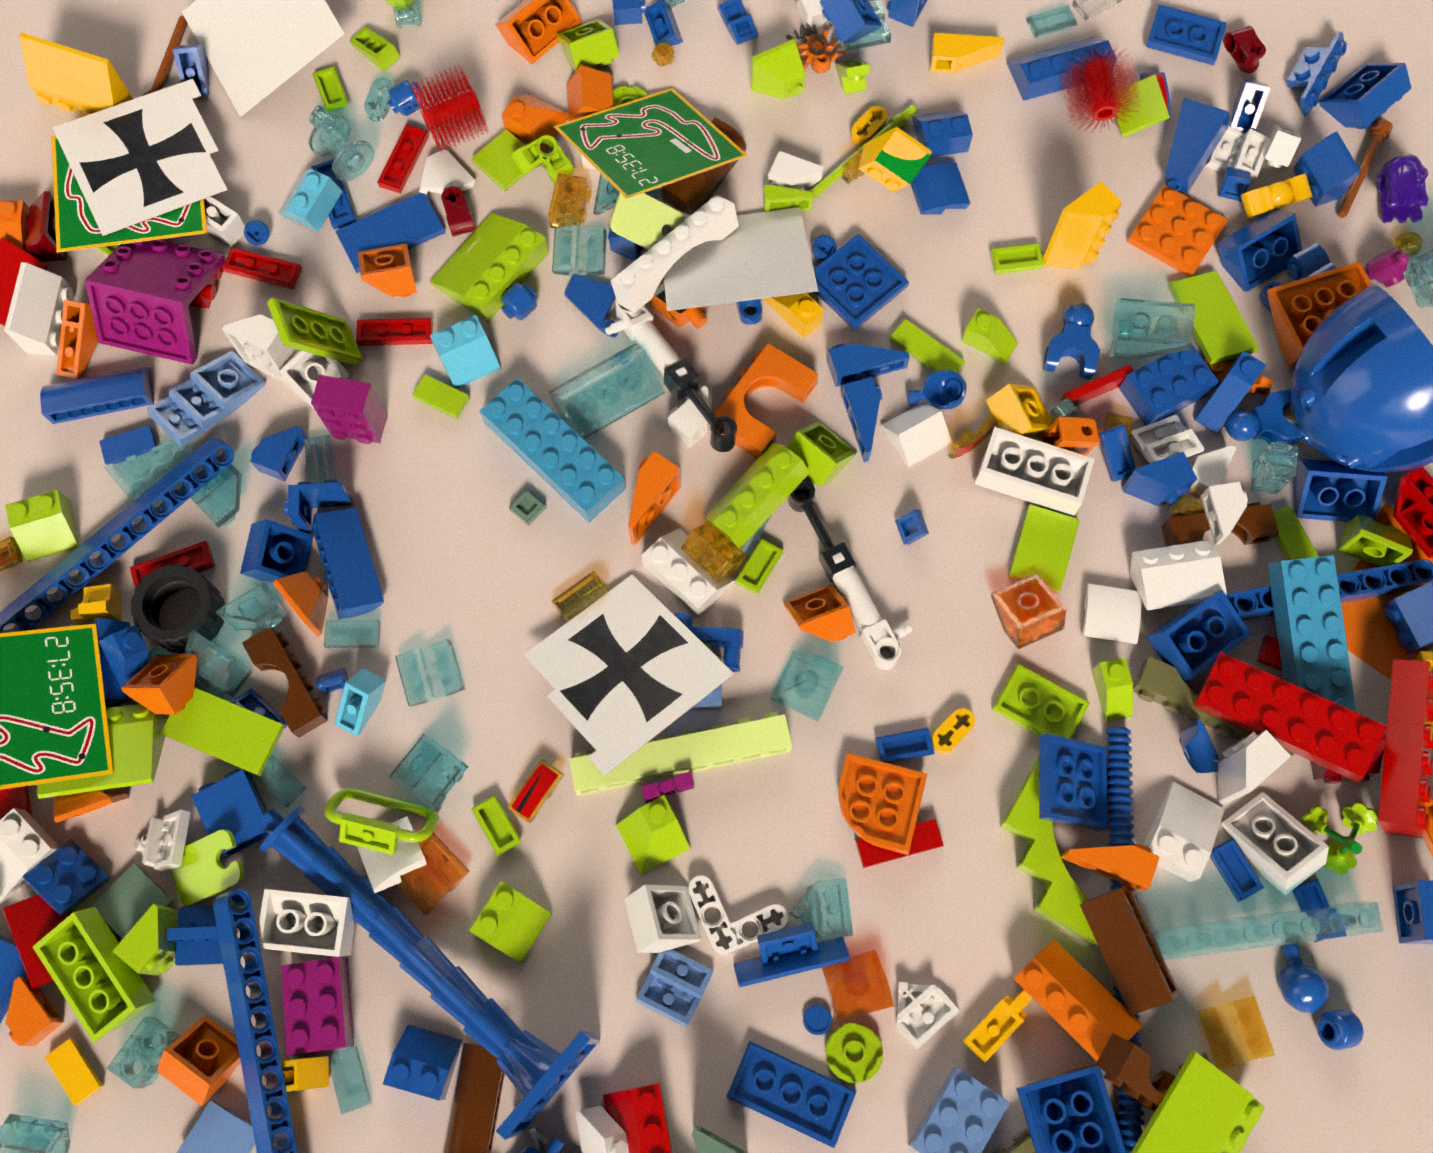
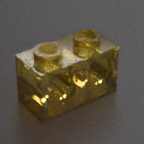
M558 173L548 212L550 228L579 232L581 223L584 224L586 220L585 204L589 203L591 199V188H588L586 177Z
M709 521L693 529L681 547L687 555L718 583L732 576L747 556Z

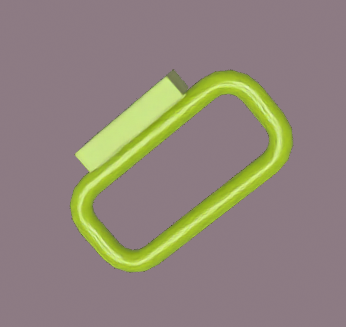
M345 788L337 791L330 798L324 809L326 818L340 825L339 842L394 855L397 851L399 840L414 843L427 840L433 834L439 822L438 813L431 807L356 788ZM355 799L423 816L428 820L423 829L410 831L402 829L398 825L346 812L342 814L337 812L336 809L343 800Z

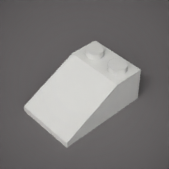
M1172 782L1143 845L1152 849L1151 853L1160 856L1158 866L1187 882L1200 879L1211 855L1224 808L1176 782Z
M1261 792L1222 822L1223 828L1235 840L1260 874L1284 896L1326 864L1329 846L1264 792Z
M13 808L0 820V906L26 883L23 879L26 873L60 848L39 823L23 809Z

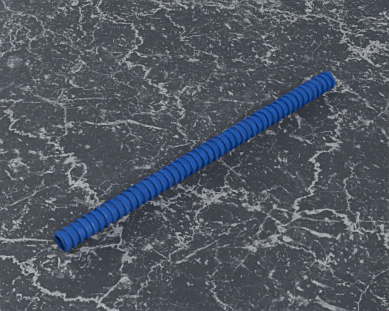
M1112 727L1106 730V734L1109 735V738L1106 739V742L1109 744L1106 747L1107 752H1109L1107 760L1110 761L1107 764V768L1110 769L1107 772V776L1110 777L1107 784L1110 786L1108 794L1111 795L1108 798V802L1111 803V806L1108 807V811L1111 812L1108 815V819L1111 820L1109 828L1112 829V832L1109 833V837L1112 838V841H1109V845L1135 846V842L1132 841V838L1135 837V834L1132 832L1134 824L1131 823L1134 820V816L1131 815V812L1134 811V807L1131 806V803L1134 802V799L1131 798L1133 789H1130V786L1133 785V781L1130 780L1133 773L1130 772L1132 764L1129 763L1132 760V755L1129 754L1132 751V747L1129 746L1132 742V739L1129 738L1131 730L1125 727ZM1110 879V881H1113V885L1110 886L1111 890L1123 886V884ZM1114 985L1113 990H1116V995L1113 996L1127 1009L1117 986ZM1138 1013L1134 1014L1137 1019H1141V1015ZM1137 1031L1129 1042L1141 1048L1142 1044L1139 1043L1141 1034ZM1121 1086L1119 1090H1116V1094L1119 1095L1116 1104H1119L1120 1108L1117 1109V1114H1120V1119H1117V1123L1120 1124L1119 1130L1126 1153H1131L1144 1131L1141 1129V1125H1144V1121L1141 1120L1144 1111H1141V1106L1143 1105L1137 1099L1123 1092Z

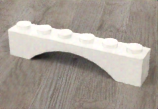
M715 195L613 278L611 284L617 303L635 313L653 298L664 275L684 253L701 243L723 240L738 228L739 224L734 203L719 195Z

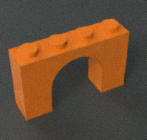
M767 343L763 350L759 349L752 359L753 364L749 369L745 368L741 372L738 384L735 388L731 387L724 397L725 401L721 407L716 406L712 411L716 417L727 416L736 422L737 434L735 445L757 459L772 443L776 442V431L756 420L748 413L744 404L747 397L759 388L774 387L804 404L817 386L819 375Z

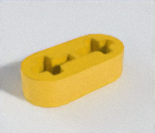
M873 106L868 109L852 126L851 141L857 146H863L886 126L887 111L881 106Z
M964 708L954 711L932 735L933 749L941 754L952 751L975 725L973 713ZM956 716L959 718L965 716L968 719L966 721L968 727L962 725L956 730L954 728L958 722ZM950 732L952 734L948 740L950 746L946 744L940 746L938 744L940 740L938 735L944 737Z

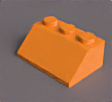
M524 0L495 25L508 45L530 64H533L559 42L557 38L558 33L577 27L582 23V20L569 0Z

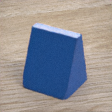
M1227 167L1218 196L1242 202L1240 195L1246 193L1251 182V173Z
M341 668L320 675L316 682L317 688L325 694L343 689L345 682L348 681L346 669Z

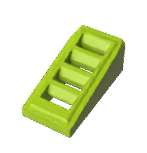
M367 26L349 40L352 46L382 71H386L400 58L392 43Z
M763 185L764 212L800 207L801 211L812 210L813 192L775 185Z

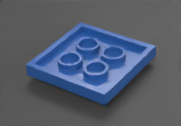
M859 234L814 269L818 291L815 293L854 331L909 285V281Z
M1048 733L1039 735V819L1099 831L1108 830L1106 747Z

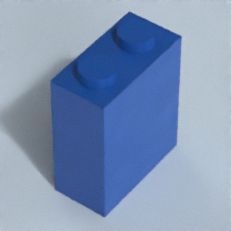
M243 769L227 773L224 776L225 779L217 783L212 782L201 786L198 789L199 792L191 796L208 835L223 829L230 830L233 833L237 846L232 849L222 850L220 857L225 859L267 838L272 833L260 821L268 811L252 775Z

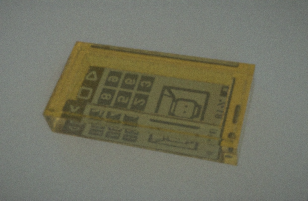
M592 571L551 602L562 617L568 621L610 590L603 580Z

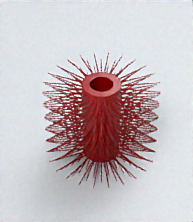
M1113 53L1107 58V61L1103 60L1104 57L1102 59L1098 57L1095 60L1093 55V61L1090 59L1088 64L1085 61L1083 62L1086 66L1079 65L1077 66L1079 68H1063L1065 70H1084L1072 72L1076 70H1070L1071 73H1075L1074 76L1079 75L1080 77L1065 78L1068 80L1074 79L1069 81L1072 83L1065 85L1069 87L1068 92L1065 93H1072L1069 92L1071 91L1069 90L1071 89L1070 86L1077 93L1076 95L1070 94V97L1075 100L1067 102L1072 104L1068 110H1077V113H1082V117L1089 114L1086 116L1088 118L1082 121L1084 123L1093 118L1090 120L1091 123L1095 119V121H1098L1097 124L1102 121L1103 125L1104 121L1105 128V120L1108 123V120H1111L1113 117L1120 119L1116 116L1117 112L1125 114L1123 112L1136 111H1119L1121 110L1120 107H1123V110L1134 108H1127L1126 106H1133L1130 104H1137L1136 102H1127H1132V99L1140 97L1136 95L1130 96L1133 93L1129 92L1131 91L1128 90L1130 88H1127H1138L1132 86V80L1134 79H1128L1129 76L1125 75L1127 73H1124L1127 72L1126 70H1132L1128 68L1130 64L1122 65L1124 64L1123 61L1119 60L1121 64L1113 66L1116 64V60L1114 59L1109 62Z
M463 69L455 71L454 73L456 74H452L453 71H450V75L458 76H445L448 78H441V81H439L440 78H435L437 79L436 81H433L434 78H430L432 83H428L430 81H428V78H425L426 84L429 85L425 86V83H421L424 86L420 88L419 83H416L418 84L419 94L416 91L417 89L414 88L415 86L412 85L422 117L427 128L431 131L432 137H434L433 139L437 143L436 145L439 146V151H443L440 150L442 148H440L439 140L442 141L444 149H447L445 148L447 146H445L444 141H447L448 146L452 147L450 146L448 136H450L451 142H454L453 144L456 145L455 139L465 138L462 136L474 134L472 129H475L474 132H478L483 129L481 128L483 125H487L484 124L486 122L483 120L484 116L481 114L482 109L476 93L472 88V84L470 86V83H468L469 79L467 80V77H465L466 74H463L465 73V71H462Z

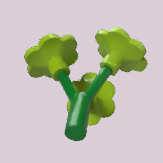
M1356 802L1353 806L1347 805L1343 808V825L1352 829L1349 836H1342L1330 829V825L1326 821L1328 811L1323 808L1321 809L1319 806H1313L1310 812L1305 813L1301 819L1302 825L1316 836L1320 832L1322 834L1327 833L1335 838L1328 845L1329 849L1324 867L1329 870L1334 869L1340 875L1346 874L1348 869H1353L1357 865V859L1354 857V854L1361 853L1362 846L1355 841L1356 835L1365 834L1367 831H1375L1378 826L1376 810L1367 808L1366 804L1362 802Z

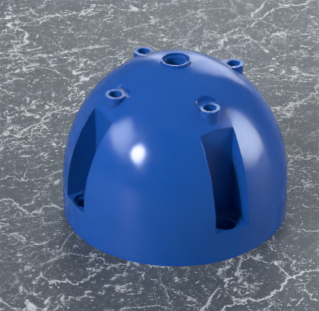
M1372 284L1336 308L1318 325L1301 350L1293 373L1292 384L1288 388L1291 391L1293 412L1299 425L1297 429L1309 446L1313 445L1329 459L1350 469L1387 473L1406 471L1433 463V345L1405 310L1381 287Z

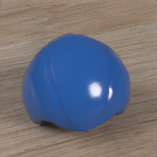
M953 370L932 372L925 379L923 389L907 391V402L914 405L921 400H927L935 408L953 409L959 406L965 398L967 391L966 381L959 373Z
M1294 941L1288 942L1283 945L1282 951L1289 960V966L1280 973L1278 986L1283 993L1284 1000L1290 1006L1304 1013L1316 1012L1328 1000L1329 986L1321 973L1310 966L1302 964L1300 948Z

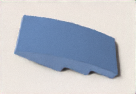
M231 351L191 371L189 380L169 389V397L147 407V413L181 447L237 410L265 386V381L238 355Z

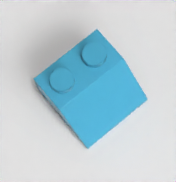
M308 169L302 172L278 213L319 232L343 191L330 177Z
M476 315L430 335L435 350L455 389L501 369Z

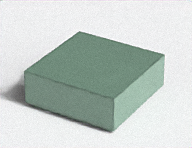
M526 489L509 506V509L529 526L546 509V505Z

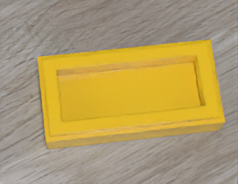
M69 1038L45 1056L46 1061L74 1106L80 1105L104 1087L74 1038Z

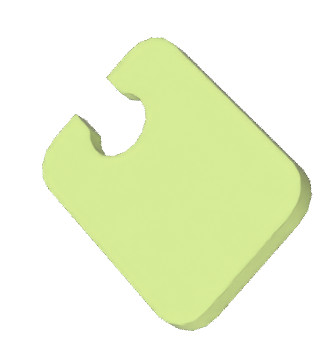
M619 192L610 219V227L616 234L649 250L664 238L662 235V227L664 225H669L675 229L685 221V217L681 212L645 193L626 199Z

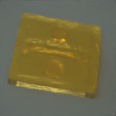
M1255 996L1198 1011L1216 1067L1219 1070L1275 1055Z

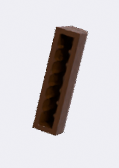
M714 117L711 123L745 152L747 147L742 136L733 127ZM738 160L662 186L663 201L691 216L708 202Z
M1129 883L1079 904L1130 1016L1173 1002L1180 995Z
M463 1043L443 1153H491L505 1073L497 1064L498 1059L481 1045Z

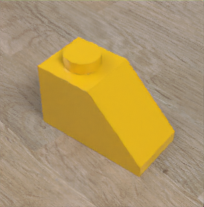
M328 1056L281 1061L287 1092L329 1087L331 1068Z

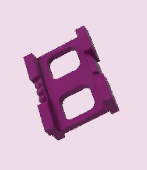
M691 772L674 776V780L669 779L661 782V784L654 782L642 786L641 790L645 803H649L661 797V795H671V792L675 794L677 790L678 793L693 789L694 782Z

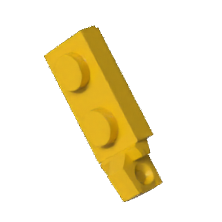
M1020 990L1013 999L1006 995L972 1029L962 1042L985 1063L1024 1022L1023 1019L1027 1014L1022 1009L1033 998L1025 990Z

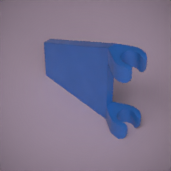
M573 274L564 293L565 297L592 324L606 334L605 329L615 323L612 320H605L616 298L612 285ZM619 332L613 333L608 336L615 338L617 337Z

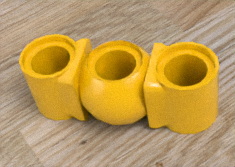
M1306 173L1240 195L1247 218L1313 197Z

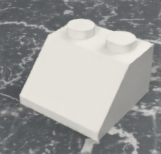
M644 885L624 898L637 953H660L701 940L687 886Z

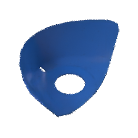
M1197 719L1181 733L1179 740L1183 753L1196 773L1218 772V763L1213 760H1220L1201 720Z

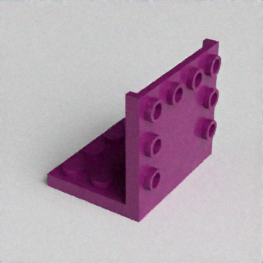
M164 239L119 244L85 279L98 342L193 365L197 360L188 305L225 264L224 254L190 247L186 244L168 242Z

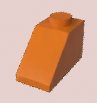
M19 976L14 980L6 1025L11 1030L9 1036L14 1043L19 1046H36L64 1022L40 988L32 989L28 977Z

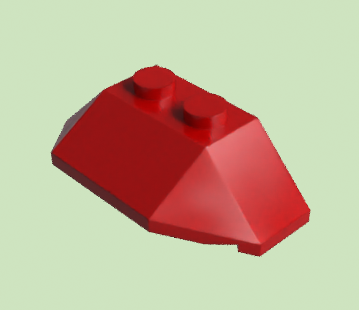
M1419 467L1400 478L1393 517L1428 558H1433V478L1424 467Z

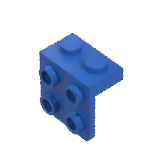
M326 480L324 483L317 484L302 481L298 482L297 485H288V499L284 501V511L299 531L310 533L312 532V508L353 505V499L343 483L339 481Z

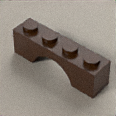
M1260 502L1248 504L1231 533L1236 535L1244 545L1270 542L1279 534L1271 504L1261 505ZM1204 509L1192 515H1185L1184 513L1172 514L1161 526L1166 547L1203 541L1204 533L1210 530Z
M270 626L242 642L251 661L261 671L276 670L286 675L289 691L279 711L291 733L300 738L327 722L324 715L327 709L319 697L315 699L311 690L314 689V686L307 675L302 676L298 668L302 667L297 656L294 653L290 654L286 646L290 644L282 631L277 632Z
M1112 1033L1096 1063L1097 1067L1106 1072L1104 1076L1106 1080L1118 1087L1122 1086L1121 1090L1137 1099L1140 1104L1152 1111H1156L1155 1109L1158 1108L1176 1077L1162 1069L1154 1078L1150 1079L1152 1057L1137 1045Z

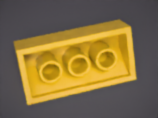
M1102 181L1063 209L1043 256L1045 266L1079 269L1086 263L1088 265L1092 264L1099 257L1100 254L1098 252L1106 243L1104 239L1111 232V225L1118 218V210L1122 204V201Z

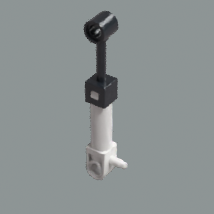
M616 300L617 322L605 329L606 334L611 335L623 330L631 341L636 340L663 375L664 384L675 399L680 400L688 396L709 423L711 447L718 452H728L733 449L737 434L736 422L727 416H715L696 391L698 390L699 375L686 358L680 359L653 324V316L648 309L642 306L633 313L618 304Z
M804 479L788 496L789 506L796 512H805L825 550L821 552L819 562L830 582L835 583L840 595L849 605L851 615L861 632L860 638L873 663L880 669H891L896 665L901 655V646L898 639L912 632V627L910 624L891 630L887 620H882L855 570L856 563L845 543L842 542L835 546L832 543L813 507L814 485ZM802 492L808 497L806 499H799L795 494ZM880 650H890L893 653V657L889 659L882 657Z

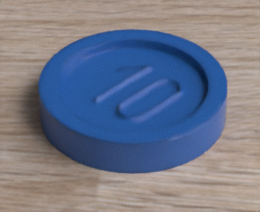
M814 1005L805 1011L803 1024L809 1033L822 1035L830 1029L832 1017L825 1007Z

